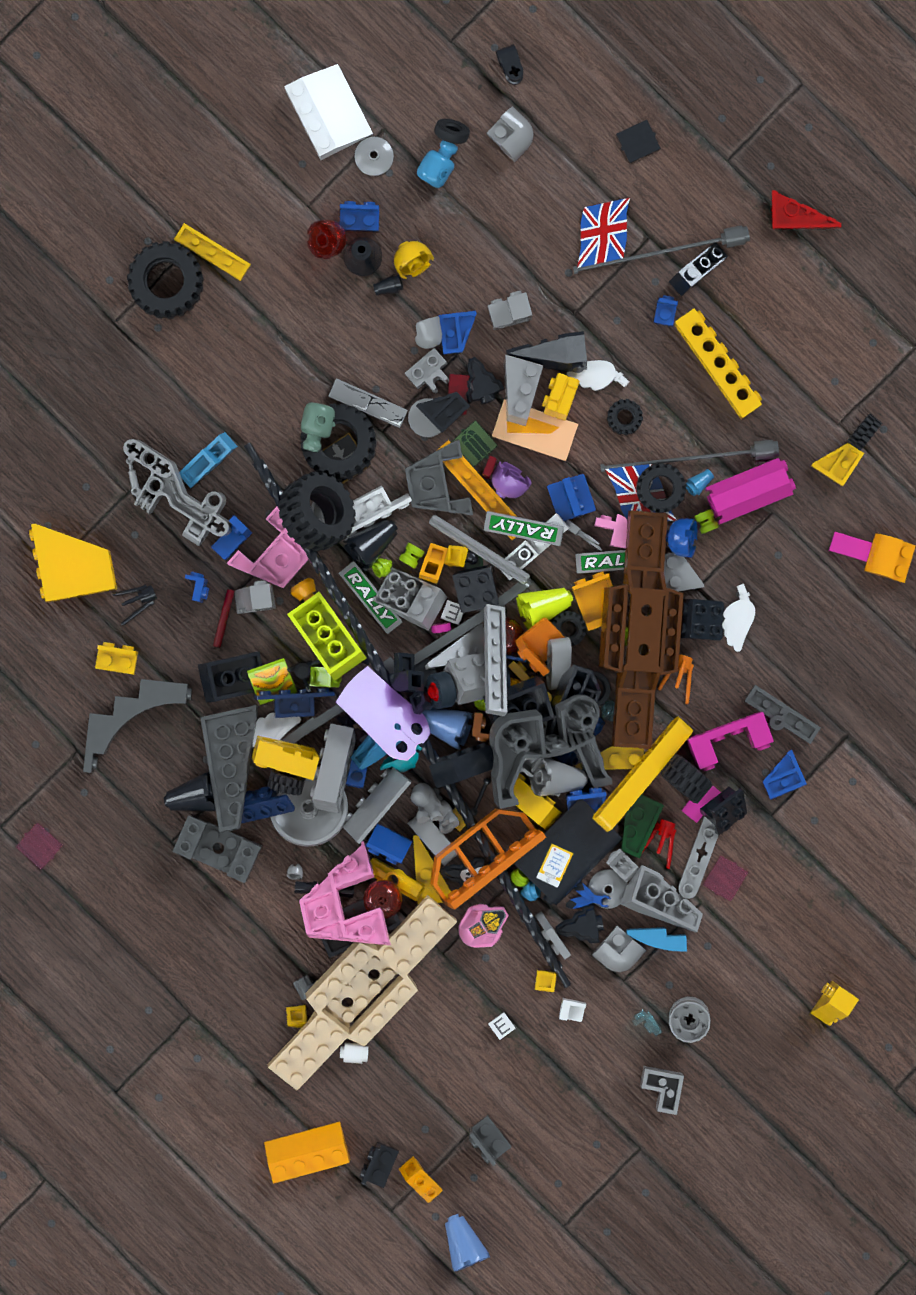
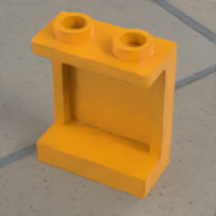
M603 571L592 575V580L586 581L584 578L574 582L575 586L571 587L582 618L585 621L587 631L602 626L604 588L613 586L609 573L604 574Z

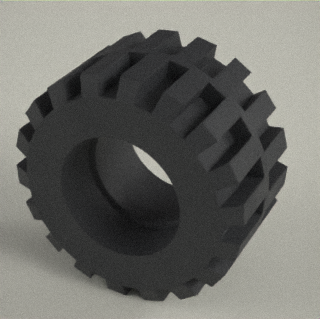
M664 463L651 465L638 478L636 486L637 496L647 509L658 513L669 512L677 508L686 494L684 476L672 465ZM659 476L668 478L673 485L672 494L664 500L654 498L649 489L651 481Z
M675 754L660 771L661 776L693 803L698 804L713 786L712 782L704 774L678 754Z

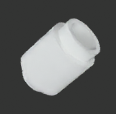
M345 1043V1046H341L340 1058H344L343 1062L362 1064V1062H367L369 1046L364 1047L358 1043Z

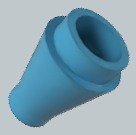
M706 469L704 472L687 479V491L692 496L700 495L710 481L714 479V475L710 470Z

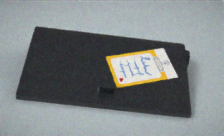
M579 799L545 833L546 838L515 863L545 894L543 899L550 906L553 903L557 906L623 839L614 829L606 832L592 819L595 811L583 799Z

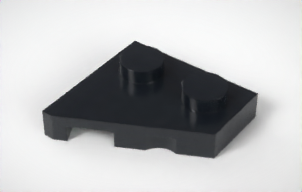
M454 392L427 402L418 403L416 407L443 433L470 405L458 392Z

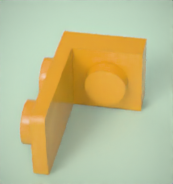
M414 1156L399 1168L406 1182L428 1203L443 1191L423 1170Z

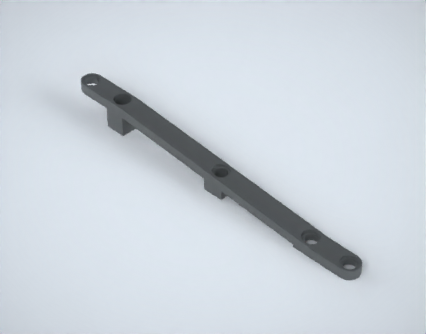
M528 580L525 584L520 582L515 584L498 598V606L504 607L518 594L531 586L532 582ZM479 609L478 614L415 654V665L484 622V609ZM389 657L383 664L389 673H394V660ZM337 704L317 718L312 717L282 741L295 744L344 710Z

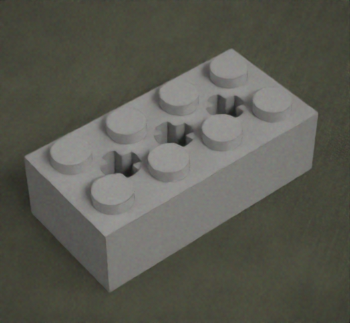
M330 724V728L325 731L324 741H326L325 748H321L319 759H321V766H317L315 773L317 782L316 786H312L310 797H312V802H314L316 809L339 813L352 760L350 757L353 755L356 743L354 728Z

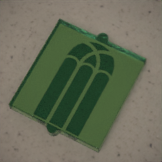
M476 420L466 429H462L461 433L451 441L460 440L462 454L473 467L484 458L487 459L488 454L498 446Z

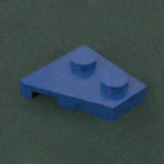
M476 311L439 315L443 355L463 353L476 317Z

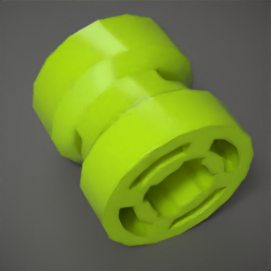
M713 509L694 516L696 522L700 524L699 530L701 534L719 528L718 522L714 519Z
M408 542L405 547L406 551L400 555L399 560L415 569L418 565V559L425 552Z

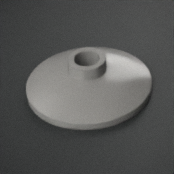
M366 138L358 144L355 150L356 165L367 175H382L390 169L393 163V150L390 144L382 138ZM372 152H376L378 156L376 158H371L370 154Z
M605 869L597 872L591 878L588 888L594 895L609 896L611 899H603V904L609 905L605 909H611L621 904L627 883L614 870ZM606 886L612 887V891L610 893L605 892Z

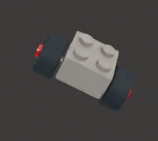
M484 652L449 659L443 672L428 676L426 682L427 690L434 708L450 707L456 701L460 705L483 699V696H485ZM506 666L507 687H509L511 685L509 670Z

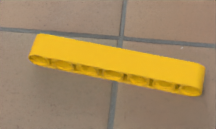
M679 716L673 719L651 745V749L645 752L595 812L592 819L606 832L613 829L692 734L693 729Z

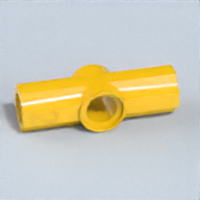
M372 858L371 865L374 878L383 882L387 888L395 889L414 901L419 899L425 885L410 878L402 870L394 869L377 858ZM392 875L397 876L398 884L393 882Z

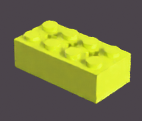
M320 592L287 614L334 681L366 659L362 650Z

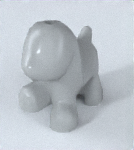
M419 783L414 786L411 792V801L418 806L419 811L416 814L418 823L423 824L429 820L431 822L438 820L439 830L442 834L451 832L459 825V820L453 813L449 803L446 800L439 801L436 793L428 784Z

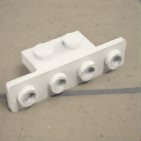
M380 486L353 500V509L356 512L354 518L356 521L354 527H352V532L347 537L357 533V529L363 526L367 528L373 525L374 521L380 517L383 519L390 516L393 510L407 507L409 502L412 501L411 497L407 493L390 502L385 490Z

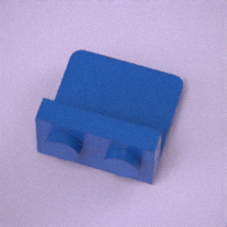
M591 787L588 792H582V790L570 791V794H566L567 810L579 799H583L596 812L605 802L607 793L601 787Z

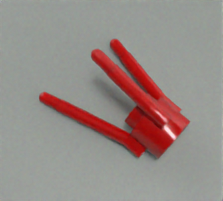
M661 819L660 824H655L643 852L657 831H659L658 835L662 836L657 854L661 853L665 839H669L670 836L666 868L670 869L674 836L677 831L674 829L676 824Z

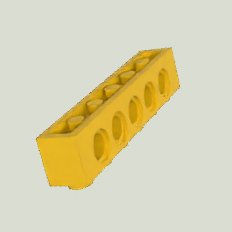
M694 308L675 321L674 325L739 418L743 419L762 405L760 402L762 398L756 390L752 391L749 386L751 383L747 376L740 374L738 371L740 367L733 358L730 359L726 354L728 350L722 342L719 344L716 340L717 334L711 326L708 328L704 323L706 319L701 311H696ZM692 327H700L702 334L695 336L692 333ZM710 342L713 345V351H705L703 344ZM716 358L723 359L724 367H716L714 360ZM727 374L735 376L736 381L734 384L727 383L725 379ZM744 390L747 393V398L740 400L737 397V391Z

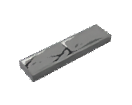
M337 378L328 396L398 428L401 427L408 411Z

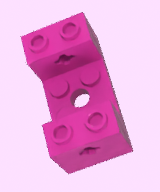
M757 712L688 738L686 741L696 768L702 769V771L715 768L714 764L718 763L710 740L712 742L725 739V734L736 735L743 732V728L751 748L763 750L771 747L770 743L774 742L764 713Z

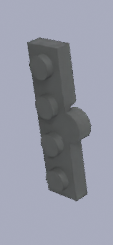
M757 685L753 686L744 702L770 718L769 725L773 730L786 728L809 744H811L821 727Z

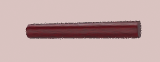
M227 589L213 644L215 647L221 648L235 592L233 590Z

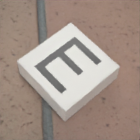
M447 600L441 619L459 625L463 616L460 606Z
M505 1012L488 1023L499 1040L516 1029Z

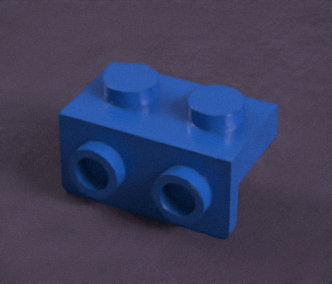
M191 572L190 575L185 574V579L196 581L192 600L203 603V600H207L209 594L208 580L200 573Z

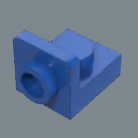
M663 296L658 298L653 323L673 327L678 304L674 297Z

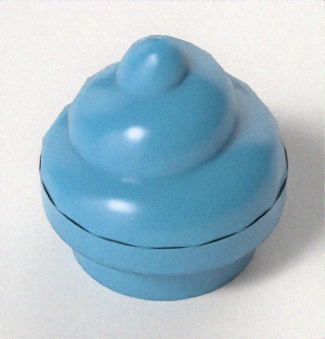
M530 881L523 887L520 894L529 901H536L537 898L541 897V890Z

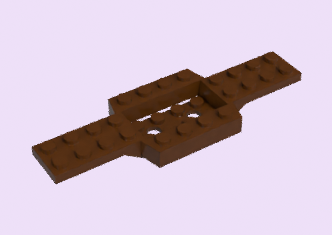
M628 510L623 584L604 588L599 667L617 673L612 733L613 747L651 749L655 690L660 675L678 672L684 593L667 588L665 583L664 562L668 513ZM629 592L631 594L628 619L629 625L627 637L626 664L623 666L627 600ZM646 604L651 608V613L648 616H644L641 612L642 607ZM642 644L648 647V652L644 656L638 651L639 646Z

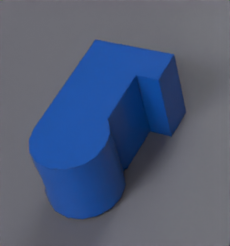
M351 760L346 786L364 789L367 767L360 769Z

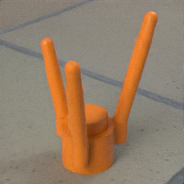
M679 654V674L675 688H679L683 673H687L685 703L689 704L691 677L694 667L691 664L693 659ZM671 673L665 674L658 686V690L662 689Z

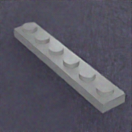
M487 604L484 607L486 713L505 716L507 714L505 607Z

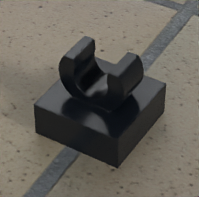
M424 687V692L413 693L409 697L415 714H421L424 710L429 711L433 708L426 687Z

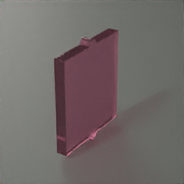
M37 822L28 833L24 834L25 837L16 848L42 870L51 859H54V855L63 844Z
M720 855L703 885L714 891L715 895H721L727 900L732 901L748 872L737 866L736 862L732 863Z

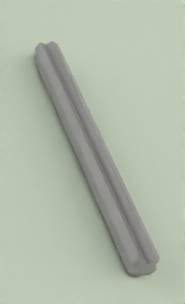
M433 515L430 519L429 524L520 583L525 584L529 580V574L437 515Z

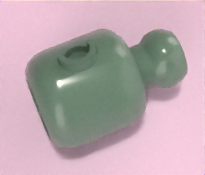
M310 402L305 406L300 427L301 431L307 434V438L303 442V449L319 452L321 449V438L330 437L332 427H335V410L332 407Z

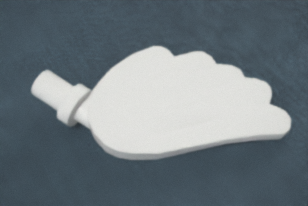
M587 361V370L579 373L567 372L568 377H573L580 381L581 387H591L594 391L604 389L613 380L619 382L624 388L629 384V381L623 376L624 374L622 372L618 373L613 364L608 361Z
M744 584L736 586L740 594V600L730 604L723 612L725 618L722 624L725 630L724 635L727 638V644L733 646L736 652L742 650L746 635L755 616V607L749 600L748 596H750V593L747 592Z
M269 713L266 718H259L256 722L253 747H255L257 736L281 740L292 728L301 722V718H275L274 713Z

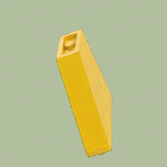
M31 524L32 529H29L31 541L35 543L33 556L35 560H38L39 568H36L38 579L42 580L43 587H40V594L42 599L45 598V602L117 589L109 550L46 527Z

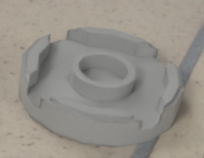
M424 398L412 405L408 414V422L411 429L421 437L431 438L440 433L416 407L418 403L433 399Z

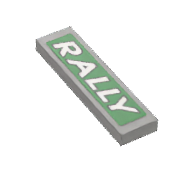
M487 511L484 531L561 546L564 526Z
M626 550L575 554L577 574L624 570Z
M354 561L339 572L340 576L387 634L403 623L397 614L373 601L378 591Z

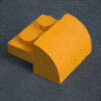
M875 533L864 571L905 583L916 545L904 542L898 538Z

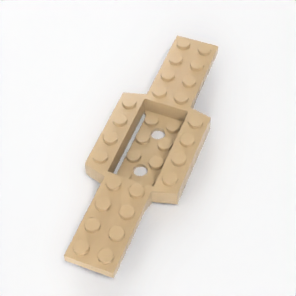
M427 895L389 935L391 945L353 942L305 993L306 999L315 1011L308 1022L267 1064L268 1068L295 1090H298L346 1039L365 1047L418 991L415 982L408 973L457 923V919ZM373 969L378 970L380 973L375 979H371L368 976V973ZM396 974H399V976L389 985V987L371 1004V1006L350 1027V1023L354 1020V1018L370 1003V1001L378 993H380V991L388 984L390 980L394 978ZM344 998H351L353 1000L352 1005L349 1007L343 1006L342 1000Z

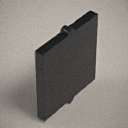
M648 120L616 134L622 146L621 151H624L629 163L661 149L655 137L656 133L652 131Z

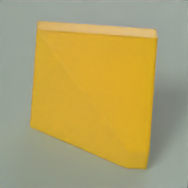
M306 1005L286 1007L287 1024L289 1027L302 1028L308 1022Z

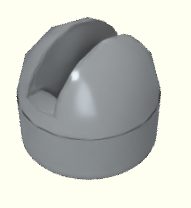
M291 864L287 870V877L292 880L302 879V867L299 864L296 866Z

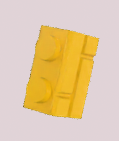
M557 373L556 378L552 377L548 389H551L550 396L545 395L542 404L545 407L544 414L566 421L580 381L561 373Z

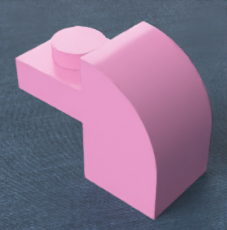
M619 514L616 515L615 521H612V517L601 515L600 518L596 517L595 527L613 530L610 546L626 549L628 520Z

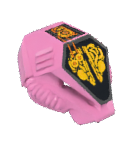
M473 905L466 910L458 926L459 936L467 946L473 948L492 947L501 938V933H503L502 926L509 915L505 908L501 906Z

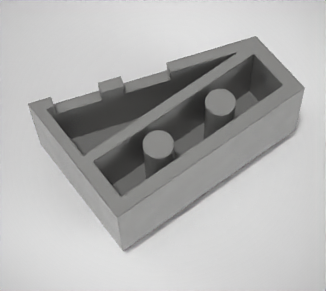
M505 355L507 421L526 426L543 365Z
M265 580L255 581L254 586H248L234 592L237 614L276 609L273 585L268 584Z

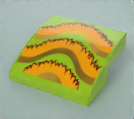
M284 658L247 671L256 695H259V691H271V694H279V690H290L291 693L297 692L291 674L287 671L288 666ZM265 699L258 701L260 705H262L270 701H273L274 699Z

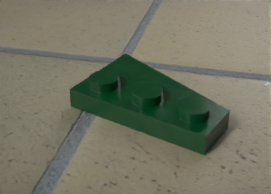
M642 794L625 813L622 851L640 858L664 807L663 804Z

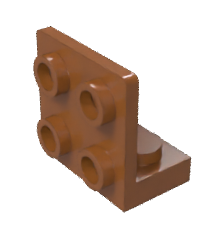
M474 711L472 736H475L477 741L487 742L490 732L481 731V729H485L486 717L483 716L481 711Z

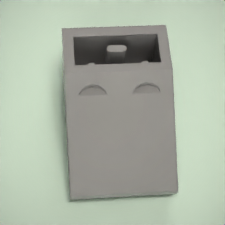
M392 567L373 601L405 620L429 631L447 596L440 588Z

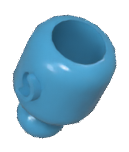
M442 140L438 152L435 150L427 152L417 168V176L431 186L441 188L454 169V163L450 158L457 152L458 146Z

